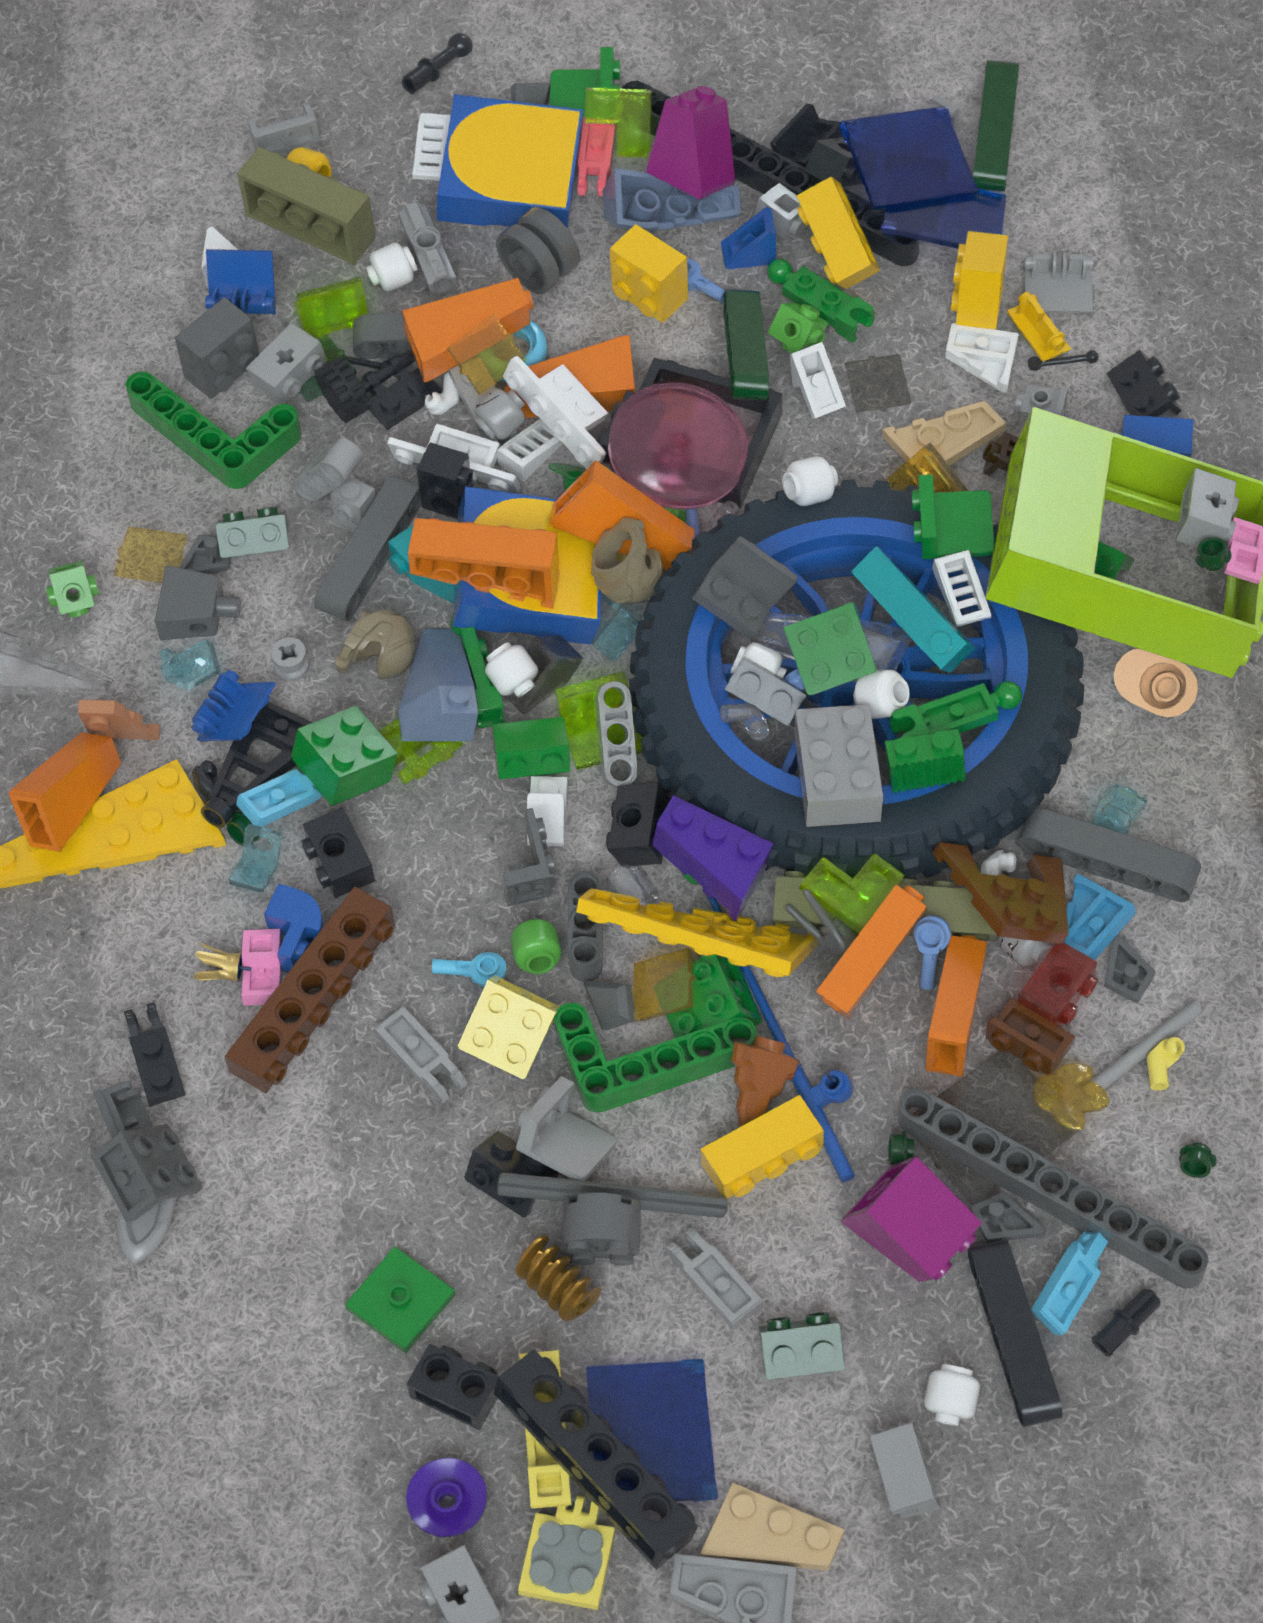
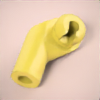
M1171 1037L1164 1039L1148 1053L1147 1067L1150 1088L1152 1090H1165L1169 1087L1167 1069L1185 1052V1045L1180 1038Z

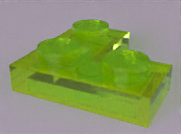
M586 89L585 123L618 124L617 156L647 158V154L651 150L652 90Z
M875 853L853 879L822 857L803 880L799 890L803 892L804 889H809L822 907L859 934L894 886L901 882L904 875Z

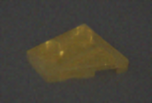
M931 442L885 480L889 482L891 489L895 488L900 491L905 490L908 485L919 487L918 475H933L934 493L968 491Z

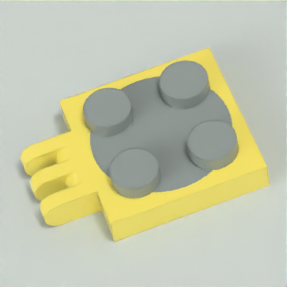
M577 1495L573 1510L567 1509L569 1505L557 1507L556 1516L535 1513L518 1587L519 1595L599 1610L615 1537V1528L597 1524L600 1509L593 1501H591L589 1513L583 1512L586 1497Z

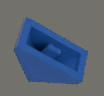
M766 206L721 241L726 269L769 265L770 262L776 259V232L771 208Z

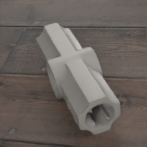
M417 202L405 205V208L399 212V220L414 253L415 264L420 268L430 292L437 293L438 295L450 292L451 288L457 284V279L442 246L440 232L435 229L425 205L418 204Z

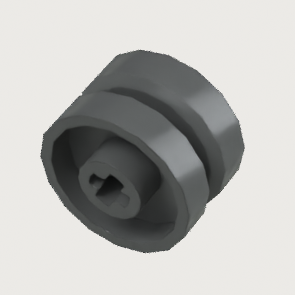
M540 207L528 210L519 218L516 225L509 226L496 239L498 255L508 272L514 279L519 278L520 283L536 294L546 293L557 283L560 276H566L580 262V251L567 227L548 210Z

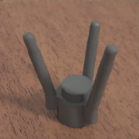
M823 858L822 865L843 921H841L839 916L830 919L809 889H804L803 895L824 924L820 928L822 933L792 905H786L785 909L818 941L823 950L829 948L835 956L849 948L857 937L853 930L858 926L850 916L829 860Z

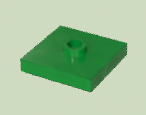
M394 1246L345 1303V1308L404 1353H407L456 1294L452 1287Z

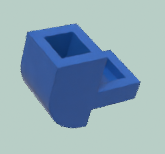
M278 883L264 916L268 929H280L281 935L285 936L277 955L281 970L289 973L322 930L324 924L320 908L309 894Z

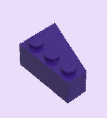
M673 795L657 823L652 846L685 876L689 874L703 887V892L710 899L714 897L728 910V915L736 922L768 865L774 843Z

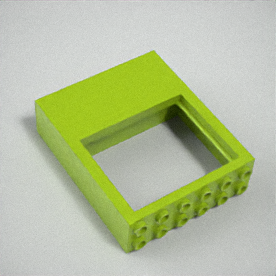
M1032 407L1009 459L985 599L1233 678L1238 667L1246 665L1253 641L1258 643L1263 634V621H1260L1263 614V572L1259 584L1227 574L1223 615L1095 574L1102 515L1106 499L1178 523L1183 491L1195 468L1236 481L1234 497L1239 498V502L1231 520L1236 517L1263 526V481Z

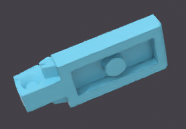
M294 769L240 794L237 797L236 806L258 829L316 802L322 797V794L303 772Z
M1083 1231L1078 1240L1073 1241L1031 1308L1032 1313L1054 1335L1066 1333L1102 1273L1098 1269L1099 1262L1097 1260L1108 1244V1241L1100 1232Z

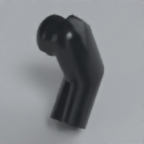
M205 760L200 766L196 765L194 767L192 776L200 793L209 800L210 793L215 784L212 778L217 775L218 770L212 762Z

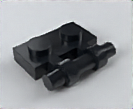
M406 351L399 357L396 355L386 360V365L375 372L369 371L364 374L360 382L366 393L370 392L373 395L369 399V411L387 430L423 408L428 394L432 396L433 392L441 393V388L434 380L423 381L419 367L411 373L406 369V367L415 362L414 357L409 351ZM394 376L398 381L385 389L382 383Z

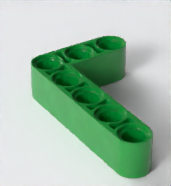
M139 371L131 374L126 380L125 386L131 409L229 488L240 489L249 485L301 440L302 433L298 413L289 404H278L272 407L239 436L232 439L152 374Z
M573 1002L565 1003L556 1010L557 1013L554 1016L557 1040L580 1099L586 1109L596 1113L605 1112L733 1068L735 1065L731 1062L734 1047L732 1040L741 1037L748 1040L744 1044L753 1045L757 1035L756 1027L752 1021L747 1018L737 1017L607 1061L588 1013L583 1006ZM569 1023H577L580 1025L576 1029L565 1028V1025ZM700 1050H710L713 1052L709 1056H699L696 1054ZM587 1054L591 1055L592 1059L579 1061L577 1057ZM665 1062L677 1064V1066L670 1069L661 1067ZM630 1074H637L641 1076V1078L636 1081H629L625 1079V1077ZM596 1086L605 1088V1091L601 1093H592L589 1090Z

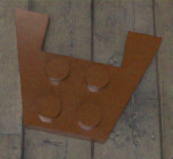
M939 842L932 852L939 863L944 860L953 870L950 877L957 886L967 887L974 896L971 903L998 937L1056 944L1063 943L1069 933L1063 862L1061 858L1032 855L1026 864L1032 878L1027 880L1012 878L1004 874H981L966 845Z

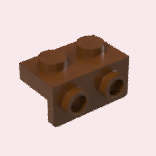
M1010 998L996 1018L991 1017L989 1019L986 1029V1039L989 1040L994 1048L1004 1053L1009 1052L1021 1059L1022 1063L1030 1070L1035 1072L1041 1071L1049 1077L1075 1041L1074 1035Z

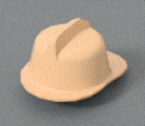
M1138 648L1124 654L1116 664L1114 671L1115 687L1123 698L1134 705L1156 715L1169 718L1180 716L1188 711L1196 701L1198 693L1197 678L1192 669L1182 662Z

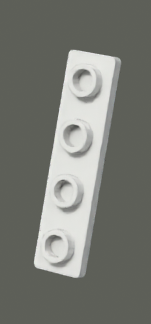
M519 356L513 357L503 374V378L509 387L516 391L529 405L531 411L540 417L551 429L553 435L562 441L573 453L580 464L584 465L586 469L595 460L601 464L606 456V451L588 431L603 422L608 412L564 365L559 366L539 379Z
M436 424L429 443L467 453L469 455L470 469H473L472 484H475L477 481L487 484L490 489L495 491L519 492L520 484L515 475L494 469L497 461V450L501 447L499 442ZM389 437L387 442L393 457L407 465H412L413 462L420 463L427 449Z

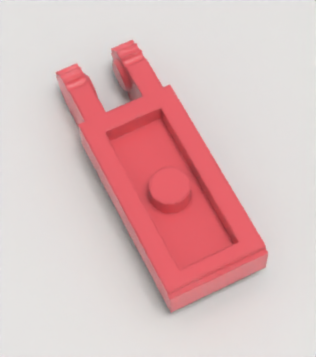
M583 117L577 164L578 195L586 196L588 190L587 177L588 175L599 176L597 192L598 196H603V188L608 181V176L611 174L616 119Z

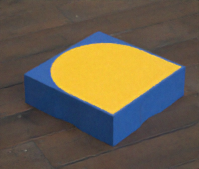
M454 94L437 193V220L479 226L500 225L509 227L516 225L519 218L531 208L540 207L556 216L568 229L574 173L577 170L582 133L583 109Z
M465 486L458 508L457 522H473L489 526L504 525L518 529H542L548 532H557L560 576L553 609L541 606L542 600L525 596L524 602L510 599L511 592L490 588L489 592L486 593L475 590V587L471 586L468 582L460 580L454 588L453 627L468 628L474 626L475 630L497 633H526L542 639L592 644L601 623V591L591 575L593 549L597 544L556 529L549 524L552 505L557 499Z

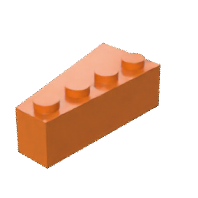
M415 518L408 549L410 574L454 585L462 580L468 582L478 591L488 593L490 588L511 592L510 599L524 602L525 596L542 600L541 606L554 608L560 576L557 532H548L542 529H518L504 525H479L473 522H450L436 518Z

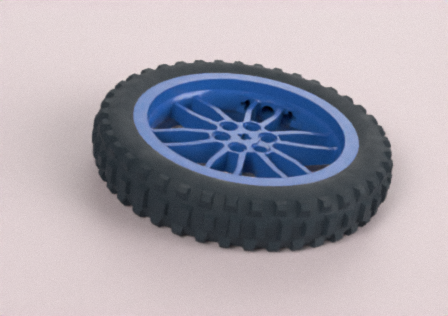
M855 479L842 480L840 486H835L832 497L827 501L808 506L796 504L786 496L784 490L777 491L775 498L765 501V503L759 499L746 503L744 513L738 516L728 513L717 520V526L708 532H700L692 539L691 550L686 553L681 552L672 561V568H668L654 587L655 595L651 596L643 613L644 620L638 621L635 631V646L637 650L631 652L630 673L635 675V677L629 680V691L632 706L638 708L633 712V722L636 733L644 737L642 739V753L647 764L657 766L656 777L664 791H672L676 797L774 843L765 871L776 866L785 869L786 872H802L806 878L814 876L821 879V875L826 873L822 865V859L827 858L835 876L841 880L858 881V877L867 876L868 878H878L880 882H882V879H889L891 884H895L896 879H907L908 876L917 875L920 872L926 878L938 875L940 870L950 867L945 860L939 863L932 853L939 842L966 845L972 856L982 849H992L999 844L1000 839L1002 840L1012 831L1017 830L1025 822V816H1028L1043 801L1044 793L1051 792L1061 772V765L1067 763L1071 754L1072 744L1070 739L1077 737L1081 721V712L1076 708L1082 706L1084 701V684L1079 680L1083 675L1084 661L1083 653L1075 648L1078 641L1076 629L987 599L991 618L970 623L979 633V637L967 638L976 648L964 659L978 658V661L982 660L984 673L947 675L920 672L937 665L918 645L896 650L907 633L895 620L885 630L872 626L873 615L879 602L869 591H867L860 618L869 648L874 650L871 653L877 671L894 670L898 672L908 684L909 698L940 699L982 683L985 684L989 694L994 693L997 685L1004 681L1015 682L1021 688L1023 696L1020 704L1014 709L1009 710L998 706V720L987 723L981 734L964 750L966 779L963 783L958 780L956 784L950 782L948 785L945 783L941 786L936 784L934 787L928 786L926 789L923 787L919 790L914 788L912 791L906 789L904 793L899 790L897 794L892 792L891 785L882 786L881 822L806 827L800 778L793 775L798 767L795 740L781 769L750 750L731 730L730 721L772 717L742 699L732 700V697H728V691L725 690V687L733 675L730 671L734 663L722 664L721 650L734 628L692 599L708 569L741 536L755 544L777 562L785 565L798 576L796 583L790 590L813 617L829 611V608L822 597L808 583L828 578L854 576L851 571L877 546L925 596L929 593L945 602L932 569L934 559H922V542L914 541V521H920V511H913L912 490L919 489V487L908 485L905 490H893L890 488L888 481L879 480L875 481L873 487H857ZM998 523L993 525L994 545ZM993 554L990 556L971 557L985 596ZM962 570L948 573V577L951 578L964 573ZM965 581L951 586L955 590L969 585ZM972 593L956 597V600L960 602L974 598ZM774 605L764 620L778 637L790 647L783 627L794 624V622L788 619ZM977 605L960 609L961 615L979 611ZM795 659L782 660L780 667L787 669L784 677L798 669ZM858 679L812 696L808 694L806 696L825 707L856 705L853 694ZM908 700L905 707L913 705V703ZM800 705V707H799L798 709H806V708L803 707L802 705ZM890 717L872 719L874 735L885 751L884 741L898 739L895 733L891 731Z

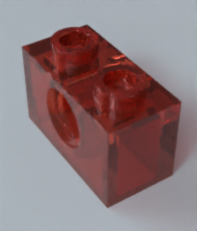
M1064 942L1062 944H1055L1018 994L1017 1002L1059 1027L1062 1024L1068 1026L1078 1011L1076 1004L1082 996L1088 998L1098 983V978L1095 977L1097 962ZM1062 986L1068 991L1057 992L1052 987Z

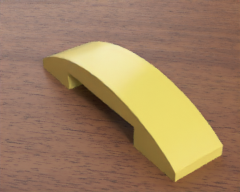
M559 1350L538 1352L542 1358L547 1357L555 1364L561 1377ZM528 1353L519 1354V1360ZM545 1393L535 1394V1397L541 1402L553 1401ZM564 1422L562 1423V1426L566 1429V1425ZM525 1428L531 1509L572 1505L570 1476Z

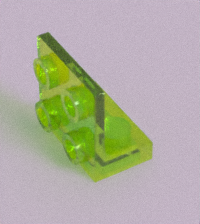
M361 277L298 293L296 295L297 302H294L301 329L312 337L317 338L346 328L353 329V321L361 315L368 314Z
M624 671L555 689L557 714L559 717H564L569 749L578 770L600 764L594 701L595 693L603 684L612 681L621 682L628 688V681ZM609 688L605 691L603 699L608 707L616 709L620 705L622 697L618 690ZM612 724L607 730L608 740L615 745L623 742L625 737L623 728L617 724ZM634 727L636 754L642 753V736L636 733Z

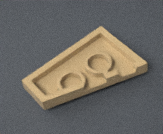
M985 401L946 411L945 415L928 421L921 418L913 420L912 425L895 429L892 426L882 429V438L917 475L935 476L1006 430V422Z
M732 1483L700 1556L829 1570L844 1537L845 1529Z

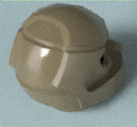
M623 517L620 523L602 534L593 549L591 575L594 577L595 584L609 600L618 604L631 605L650 598L655 594L654 587L659 578L663 577L664 570L660 553L654 548L647 549L643 531L644 524L641 520ZM632 540L629 554L622 561L618 562L616 552L622 547V542Z
M383 608L374 613L363 610L346 638L341 654L335 658L336 670L341 674H345L353 664L357 665L360 661L365 662L371 656L377 655L379 656L376 665L378 679L392 678L402 674L413 662L416 635L412 624L404 615L394 610Z

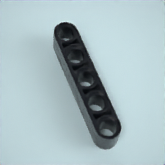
M1003 1239L968 1248L970 1268L1021 1426L1027 1427L1062 1418L1063 1413L1059 1394L1008 1240Z

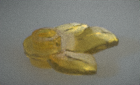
M1072 1063L1063 1065L1055 1075L1047 1074L1041 1076L1033 1087V1096L1037 1105L1041 1109L1051 1112L1059 1125L1072 1130H1083L1085 1125L1084 1113L1099 1111L1110 1103L1104 1089L1095 1082L1090 1081L1093 1069L1085 1064ZM1048 1089L1055 1090L1057 1093H1052Z

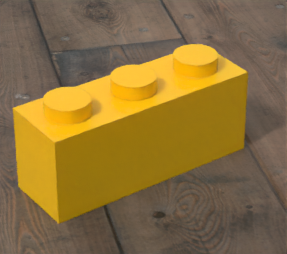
M829 177L797 195L801 205L797 208V211L806 226L810 225L814 233L810 237L811 242L819 255L823 253L827 262L824 270L832 284L836 283L847 289L881 271L841 183L833 177Z
M798 1095L701 1148V1165L721 1195L726 1196L727 1199L734 1195L735 1197H742L748 1194L759 1181L767 1177L774 1179L782 1175L790 1164L800 1159L807 1161L815 1157L820 1152L821 1147H823L824 1130L802 1097Z

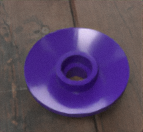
M441 1458L425 1464L414 1474L407 1488L406 1504L410 1517L421 1530L437 1537H453L467 1532L481 1519L487 1504V1490L482 1476L472 1465L455 1458ZM444 1497H453L455 1499L454 1505L450 1508L442 1507L440 1503Z

